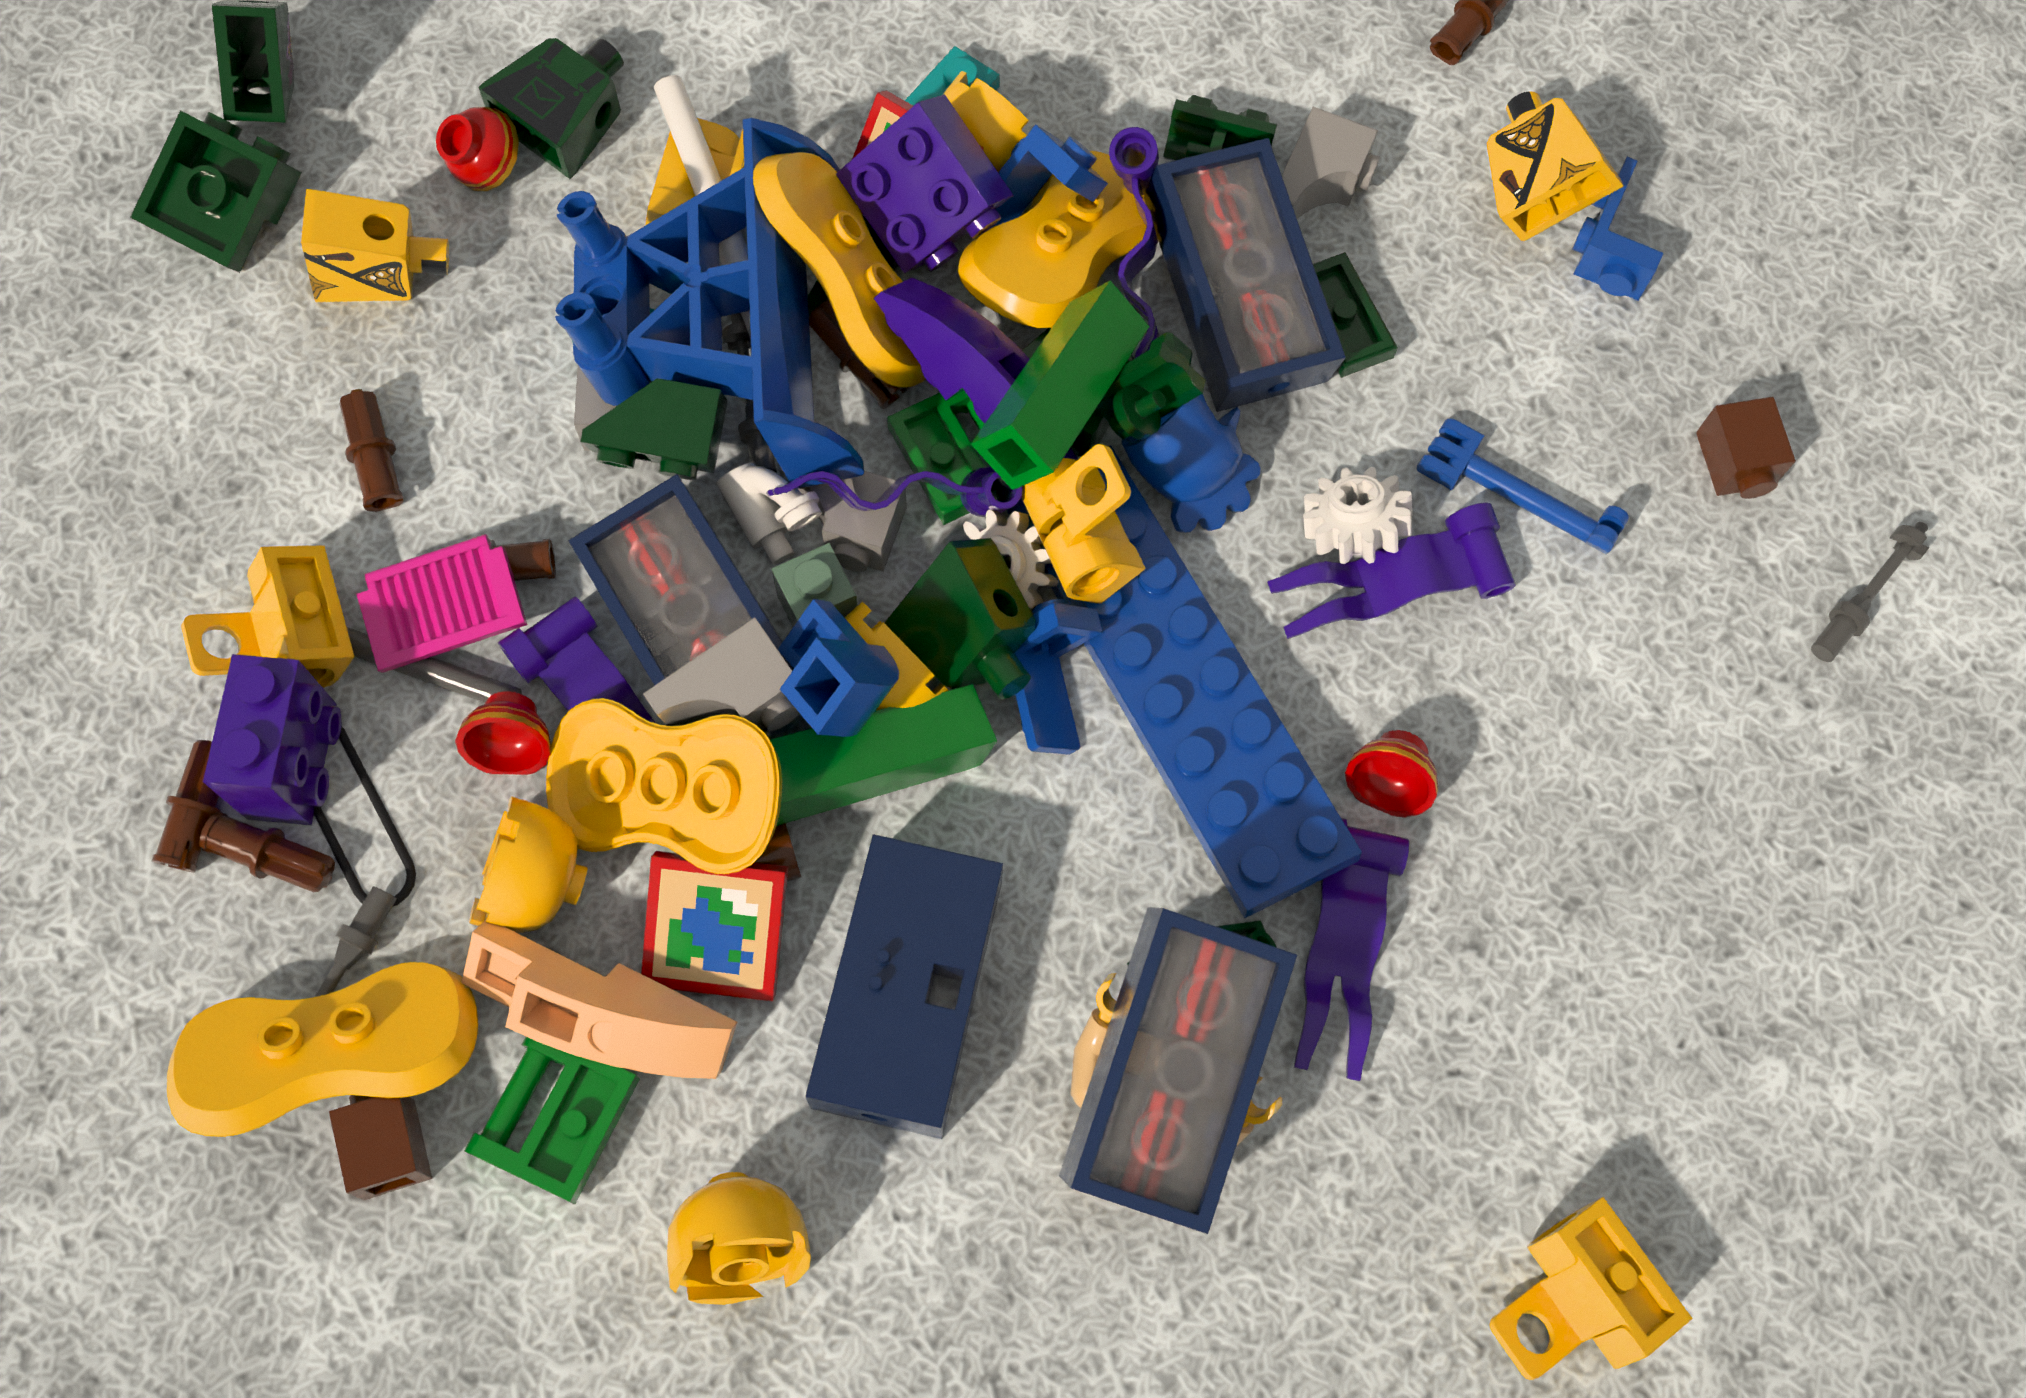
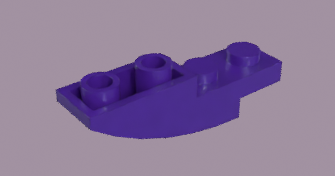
M910 278L881 291L874 297V300L885 314V319L890 329L903 339L920 363L926 380L939 390L945 400L965 391L973 402L977 416L982 422L986 423L1030 360L1028 356L992 322L967 304L917 279ZM1069 448L1064 458L1078 460L1072 449Z

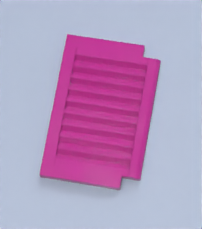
M487 534L366 573L365 579L368 590L356 594L377 670L381 673L528 625L506 550L502 546L492 549Z

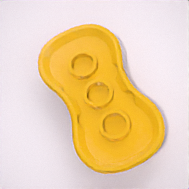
M1090 151L1097 158L1091 168L1108 183L1094 202L1066 187L1052 174L1034 197L1031 206L1022 216L990 228L967 245L959 259L958 273L965 288L978 301L998 314L1020 324L1036 328H1052L1072 300L1097 288L1099 279L1105 269L1116 259L1130 252L1143 240L1147 226L1138 212L1134 194L1125 188L1122 178L1114 171L1109 154Z
M804 152L775 154L761 159L753 170V185L760 206L775 230L802 258L816 276L831 303L839 327L851 350L871 373L887 384L897 387H912L924 382L926 378L922 373L920 363L903 339L890 329L886 322L885 314L874 300V297L881 291L903 281L893 271L877 248L859 207L837 177V171L819 156Z
M604 698L591 699L571 708L561 719L555 731L546 775L547 806L549 810L557 813L572 828L578 841V849L588 852H602L636 842L653 843L671 849L704 871L714 874H729L741 871L752 865L762 855L774 834L779 818L782 797L781 765L778 754L767 735L757 725L743 717L723 714L682 726H665L649 722L613 700Z
M407 962L384 968L346 988L317 997L297 1000L245 997L217 1003L194 1016L185 1025L173 1049L167 1071V1098L171 1113L180 1126L192 1133L204 1136L225 1137L252 1131L302 1105L330 1097L355 1095L403 1098L428 1092L457 1075L467 1064L473 1053L478 1035V1015L474 995L470 987L461 983L462 976L450 969L424 962Z

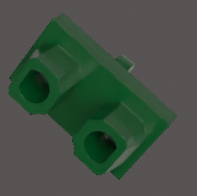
M1192 95L1187 102L1176 99L1163 157L1180 160L1269 138L1272 147L1277 124L1269 122L1267 113L1247 109L1238 115L1218 110L1212 99Z
M1166 332L1151 342L1150 350L1133 360H1127L1094 411L1107 419L1111 429L1121 439L1124 440L1132 436L1135 439L1143 440L1158 432L1163 416L1203 394L1206 380L1190 366L1193 356L1192 350L1173 333Z

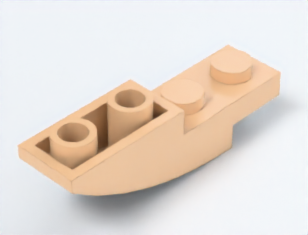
M485 920L472 932L461 983L510 1007L506 1028L539 1043L578 1057L643 1073L681 1078L716 1079L723 1070L737 1021L620 963L605 977L504 926L486 923Z

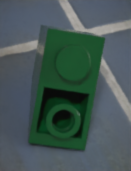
M657 378L582 430L580 442L592 452H598L596 461L605 465L634 469L635 460L637 459L659 463L658 472L660 474L670 477L678 474L680 479L696 480L697 471L715 472L728 400L720 389Z

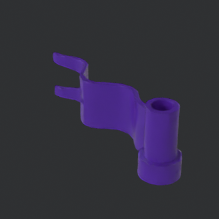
M1129 127L1117 133L1112 139L1109 147V156L1113 169L1122 178L1125 188L1134 194L1138 212L1147 226L1143 240L1128 252L1121 261L1118 271L1126 299L1148 321L1150 326L1136 351L1135 358L1145 353L1146 350H1150L1151 342L1159 337L1151 307L1130 289L1133 278L1152 260L1158 245L1151 211L1143 201V195L1146 192L1154 169L1158 165L1159 154L1156 140L1150 132L1139 127Z
M983 467L968 473L961 485L950 481L939 473L929 471L898 478L873 503L861 500L837 475L824 471L799 476L783 487L770 489L766 492L768 496L779 495L797 488L806 481L815 480L828 484L851 508L871 511L889 506L899 497L909 483L917 480L927 482L946 494L960 495L962 504L971 514L985 517L987 510H995L1001 514L1008 508L1016 505L1022 496V487L1012 490L992 467ZM993 482L997 485L999 491L997 499L991 493Z
M1484 502L1460 509L1446 518L1445 524L1448 531L1436 534L1415 535L1398 540L1399 551L1397 553H1390L1382 548L1375 552L1374 563L1369 564L1364 558L1347 562L1346 564L1324 561L1301 567L1286 575L1269 580L1267 583L1271 594L1318 583H1333L1348 588H1364L1365 590L1364 593L1356 596L1340 597L1329 601L1284 626L1287 639L1336 621H1365L1383 616L1411 601L1431 594L1459 591L1476 586L1480 598L1488 599L1512 590L1516 583L1496 534L1500 529V525L1492 504Z
M576 596L523 632L520 628H517L497 642L506 657L528 684L537 677H540L567 711L581 702L604 698L618 702L647 721L656 723L619 670L588 635L598 626Z
M1341 818L1361 849L1362 854L1358 862L1321 881L1320 914L1306 962L1304 975L1305 1016L1295 1056L1294 1068L1308 1070L1312 1055L1327 1020L1333 981L1335 976L1341 977V992L1349 1019L1346 1078L1360 1081L1372 1029V1009L1369 996L1370 982L1386 926L1389 874L1396 876L1403 874L1409 854L1408 838L1347 826V820Z

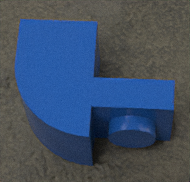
M813 599L778 648L779 652L794 668L780 690L818 735L842 737L857 735L899 679L897 664L884 646L867 644L830 601Z

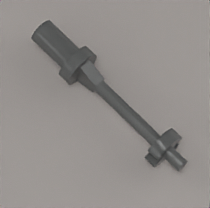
M741 313L732 314V324L722 330L723 343H727L728 350H737V354L750 356L748 348L751 347V339ZM745 399L746 420L738 426L740 440L747 444L750 463L753 462L756 466H762L777 473L774 455L754 423L753 400Z
M1917 522L1914 527L1908 525L1897 527L1889 537L1897 541L1893 547L1895 549L1894 553L1861 594H1857L1850 601L1838 602L1829 613L1831 622L1811 646L1812 653L1818 659L1832 662L1852 636H1860L1870 624L1867 612L1871 607V601L1905 558L1919 560L1930 548L1922 545L1927 539L1925 532L1928 530V526L1925 523Z
M375 886L372 887L349 926L342 924L335 935L340 939L333 961L335 964L315 997L334 992L347 969L349 970L366 953L372 955L378 945V942L373 938L397 898Z

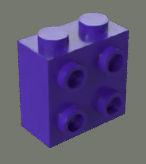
M945 94L916 103L836 173L904 274L924 265L927 266L930 272L943 266L959 253L958 248L954 244L967 233H969L972 239L976 238L995 225L1002 218L996 209L1014 196Z
M232 654L203 783L247 820L312 826L314 806L321 807L328 795L329 774L327 769L324 768L328 745H335L340 736L342 726L340 708L299 660Z

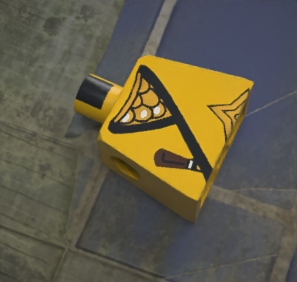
M1528 91L1516 95L1506 106L1511 124L1493 133L1487 141L1498 214L1521 241L1530 239L1624 186L1622 180L1586 128L1562 98H1553L1542 104L1540 96L1536 92Z
M306 189L301 244L315 302L411 300L414 273L448 275V239L413 236L410 209L405 205Z

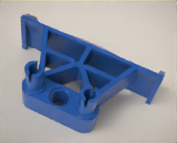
M755 118L743 119L744 168L629 236H626L619 227L607 223L597 207L596 200L590 193L575 191L560 201L557 206L559 212L557 217L576 242L574 251V293L567 295L559 302L555 310L559 316H555V318L573 341L575 362L605 403L617 406L647 386L649 381L652 382L657 378L720 389L724 395L753 400L754 423L789 482L799 476L820 471L837 475L841 480L859 477L864 474L863 459L849 441L828 427L814 421L806 263L769 222L760 206L753 185V170L756 164L767 156L799 152L810 153L825 160L838 172L840 169L830 154L810 138L783 125ZM747 227L748 260L720 266L719 243ZM649 284L671 294L651 314ZM750 311L751 356L723 352L721 317ZM815 480L806 481L798 486L797 489L824 483Z

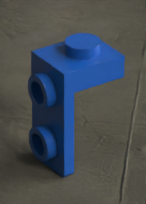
M1035 124L1028 135L1015 145L1011 157L998 172L1014 196L996 209L1002 218L992 227L1019 217L1052 174L1066 187L1094 202L1108 184L1091 168L1097 158L1071 136L1063 142Z
M1627 156L1618 172V176L1624 186L1591 204L1600 208L1601 211L1597 220L1586 217L1575 240L1572 250L1582 255L1573 274L1598 284L1608 294L1628 296L1639 301L1658 268L1663 252L1608 231L1638 160Z
M1054 599L1040 603L1032 609V614L1036 619L1035 630L1014 653L1031 676L1029 683L1015 696L1021 717L1022 729L1029 750L1032 752L1070 755L1080 749V742L1059 657L1098 636L1103 631L1097 609L1069 605L1067 600Z

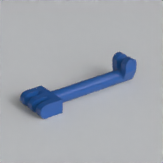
M1446 419L1439 429V434L1442 437H1435L1428 447V452L1431 455H1424L1416 467L1419 473L1450 490H1453L1460 476L1464 475L1606 555L1613 548L1619 534L1629 520V515L1625 510L1617 506H1608L1599 520L1596 521L1478 456L1475 452L1485 435L1455 419Z

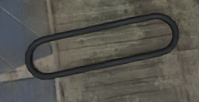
M341 726L339 740L406 870V881L401 891L394 896L397 898L392 906L394 907L405 900L415 886V866L345 729ZM314 806V816L353 894L363 904L367 894L354 874L321 807Z

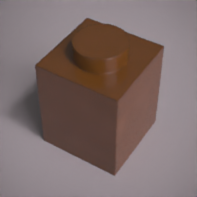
M1774 397L1717 405L1696 432L1717 496L1740 493L1741 498L1751 499L1768 494L1777 488L1779 480L1796 462Z
M351 1095L349 1096L350 1105L329 1111L347 1194L367 1200L432 1179L415 1100L411 1097L379 1098Z

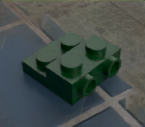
M180 110L130 218L240 273L264 221L267 220L273 224H278L302 172L286 164L291 155L286 150L258 136L253 145L250 146L238 140L243 130L242 128L217 115L208 112L204 122Z

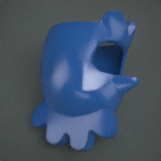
M1203 394L1163 416L1158 432L1143 440L1129 436L1124 440L1122 439L1121 442L1130 462L1143 479L1159 494L1172 502L1170 517L1175 530L1179 533L1191 532L1195 529L1198 521L1202 528L1207 531L1220 529L1226 522V508L1232 512H1243L1248 509L1251 498L1245 484L1248 481L1257 479L1261 470L1259 463L1252 456L1242 452L1241 444L1236 434L1241 412L1239 408H1233L1217 420L1207 405Z

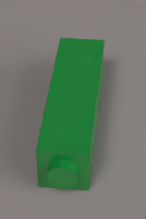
M1111 280L1072 300L1067 305L971 443L974 449L1012 490L1049 475L1056 470L1150 327Z
M971 684L943 692L915 707H888L877 710L862 730L854 736L818 735L811 728L771 739L770 742L778 754L782 772V797L776 826L980 766L996 744L997 739L974 685Z

